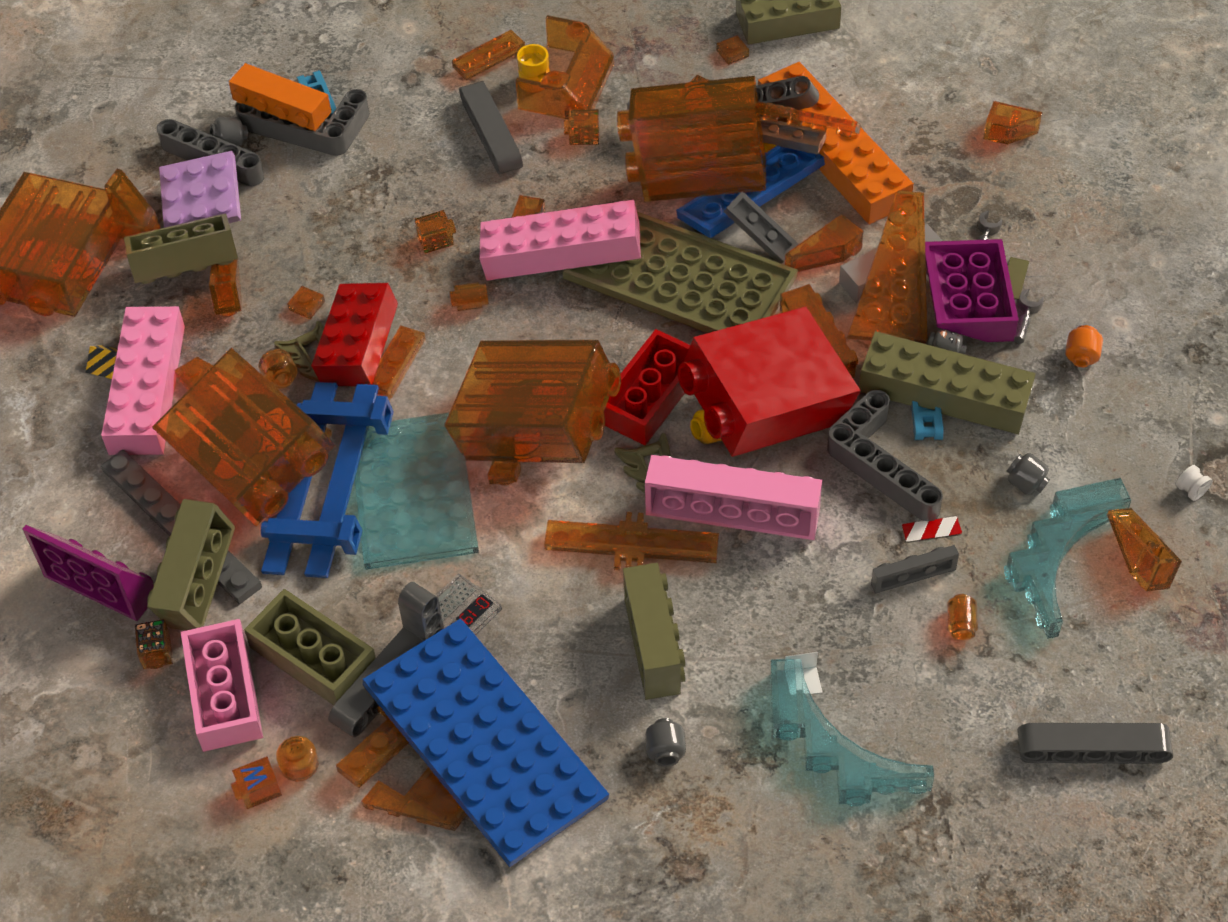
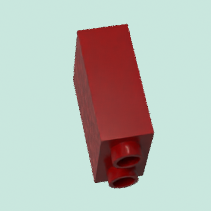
M807 307L695 336L684 362L678 367V379L682 390L689 396L695 395L704 410V423L708 433L714 439L721 438L732 457L830 428L852 408L861 391Z

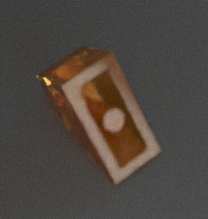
M993 101L986 120L983 139L1008 145L1038 134L1043 112Z

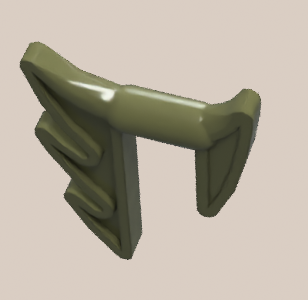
M320 321L316 322V326L312 331L296 339L274 342L275 348L289 355L285 356V361L288 364L300 368V375L315 381H319L311 366L313 361L303 346L316 340L318 343L320 342L324 330Z
M665 433L661 434L657 442L636 449L615 448V454L624 463L629 465L624 466L623 471L628 476L639 481L636 483V487L644 493L648 471L644 457L657 453L659 456L671 457Z

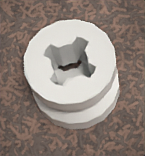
M1192 465L1179 476L1175 485L1180 490L1188 492V497L1192 501H1196L1208 491L1213 480L1209 476H1203L1200 473V469L1196 465Z

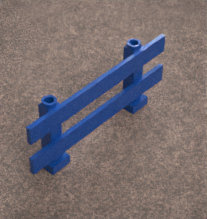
M316 382L311 400H303L302 403H297L295 409L296 418L302 419L304 422L301 434L306 432L305 439L314 436L315 439L311 445H318V448L310 453L315 458V461L307 462L303 460L300 468L297 467L293 459L277 517L269 518L268 521H263L261 524L262 538H268L270 541L261 569L262 574L285 575L293 543L312 544L304 573L306 577L328 578L336 546H341L345 554H357L363 530L356 516L345 515L368 427L374 426L377 434L388 435L394 413L388 397L377 396L378 385L357 384L352 402L334 401L338 387L337 383ZM327 424L345 425L319 521L300 520Z

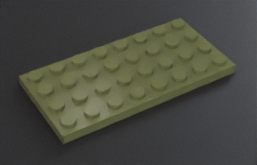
M637 212L640 226L641 259L564 269L563 279L706 333L773 316L798 274V270L715 239H710L704 235Z

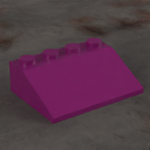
M1002 239L923 242L936 326L984 342L1014 341L1019 319Z
M28 525L22 528L44 577L137 622L148 609V595L154 585L152 578L143 572L136 573L120 561L113 562L97 550L90 551L83 548L74 539L67 540Z

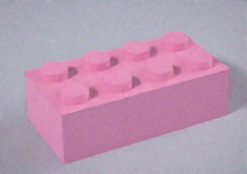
M240 619L182 631L181 638L195 730L203 752L263 738L247 640Z

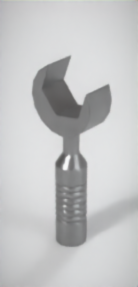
M989 211L983 212L979 216L978 228L983 235L978 240H989L988 235L998 233L1001 230L1002 219L998 223L987 222L986 219L988 218Z
M1030 289L1022 291L1019 297L1018 306L1025 313L1020 317L1014 342L1022 344L1025 340L1031 321L1029 315L1039 312L1044 301V297L1038 302L1028 301L1027 296Z

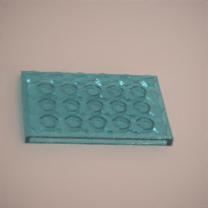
M459 412L391 421L388 435L377 434L374 426H369L355 475L359 523L363 530L361 542L365 570L479 553Z

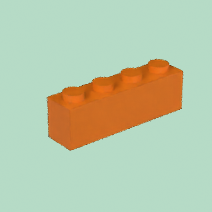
M247 63L229 80L233 100L316 131L331 113L328 94Z

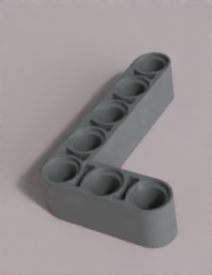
M361 89L348 91L329 120L325 119L316 131L301 127L285 119H280L264 111H259L246 104L238 102L235 104L236 116L241 120L242 125L247 126L248 132L335 156L342 155L349 149L370 115L367 95Z
M881 390L870 391L831 426L828 437V453L922 521L937 519L941 510L942 491L868 439L887 421L890 402L889 396Z
M415 582L408 583L398 598L403 628L335 703L329 713V722L352 737L359 736L382 710L363 686V678L444 629L439 598Z

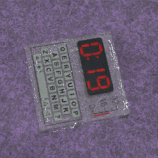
M460 573L436 594L439 598L444 628L461 618L470 630L477 635L502 610L499 602Z

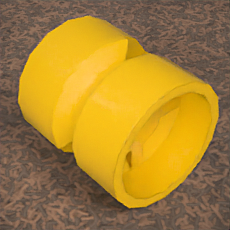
M529 44L522 47L517 53L520 85L529 91H538L546 88L550 82L549 54L547 49L538 44Z

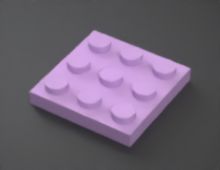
M232 151L159 167L164 228L225 213L229 223L241 221L236 161Z

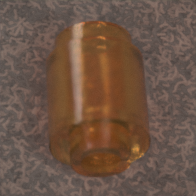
M474 282L454 285L455 291H449L451 306H457L458 311L483 308L482 305H489L486 284Z
M967 594L955 595L947 602L948 630L954 639H972L978 630L977 601Z

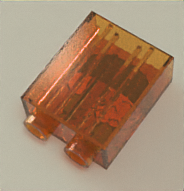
M755 76L631 88L629 110L617 112V126L621 142L633 141L634 151L626 152L625 155L626 174L629 183L641 182L644 202L766 190V152Z
M23 172L0 208V305L8 301L25 305L33 312L42 316H51L55 312L76 317L128 228L118 193Z
M599 340L480 341L444 426L466 461L585 463L593 440H600L604 433V410L609 397L616 396L620 390V370L616 363L609 362Z
M232 348L152 426L170 446L255 526L264 518H271L277 515L285 507L288 501V494L304 477H311L321 471L328 460V453L335 447V444L307 414Z

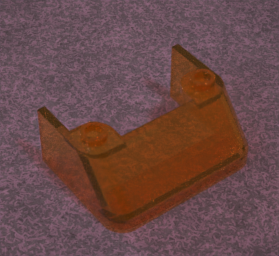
M547 15V46L575 53L566 73L550 71L543 76L541 82L517 77L518 109L572 121H585L591 117L614 66V54L586 23Z

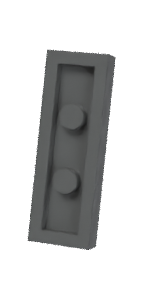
M743 191L723 211L778 263L782 264L799 245Z
M955 545L945 548L938 547L931 552L921 555H910L904 560L891 564L883 563L873 569L871 586L875 594L954 571L957 568L959 553Z

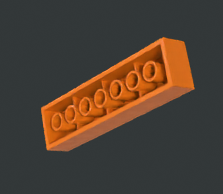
M800 61L758 80V85L797 76H805L812 82L819 92V100L814 106L771 117L774 120L826 131V140L819 152L820 155L824 156L825 165L819 168V170L869 225L911 205L914 183Z

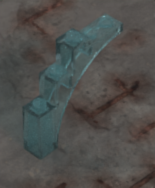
M1121 478L1055 492L1053 504L1050 505L1052 518L1032 523L1030 534L1027 535L1030 549L1009 553L1007 565L1004 566L1006 580L1009 583L1012 582L1015 592L1025 591L1028 603L1033 604L1035 608L1037 625L1040 629L1043 628L1047 639L1058 637L1063 623L1057 603L1055 582L1062 560L1073 545L1087 533L1105 523L1127 517L1131 498Z
M801 659L770 660L773 738H781L786 741L804 738L805 770L816 773H827L830 770H836L839 804L861 806L865 803H870L872 792L888 795L894 792L922 794L926 791H932L934 781V768L932 765L907 764L884 758L863 749L842 735L824 717L813 701L804 680Z

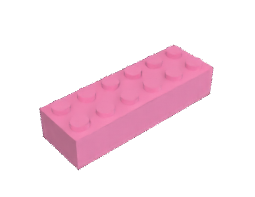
M634 200L481 222L480 262L487 281L641 259L640 226Z
M179 306L125 308L101 434L108 455H116L121 450H125L129 455L164 454L185 329Z
M651 455L645 480L646 515L815 540L820 511L822 480L809 476L800 477L786 475L781 472L772 473L753 468L745 469L731 467L726 464H711L698 460L677 459L665 455Z

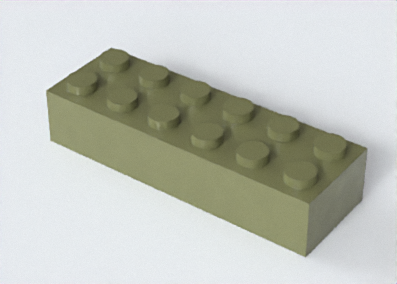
M875 331L861 369L858 387L861 390L860 392L865 394L873 390H881L889 396L891 401L910 406L912 401L918 402V406L931 410H935V407L941 408V413L947 416L1019 435L1036 373Z

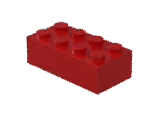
M389 283L339 284L311 365L320 382L337 383L338 386L373 384L398 306Z
M655 329L606 391L604 398L600 399L597 403L598 423L638 443L646 445L685 394L679 383L678 367L684 362L690 345Z

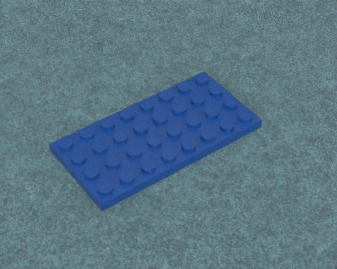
M461 618L363 678L365 689L509 867L516 864L609 798L607 790Z

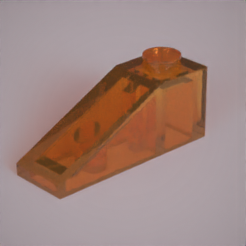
M117 168L104 188L121 239L124 240V237L160 229L153 208L126 174Z
M841 214L785 254V265L795 268L800 272L844 262L861 251L864 231Z
M238 259L233 260L232 263L227 265H211L209 288L215 315L232 316L242 311Z
M1132 508L1109 510L1107 517L1129 573L1146 592L1169 589L1182 561Z

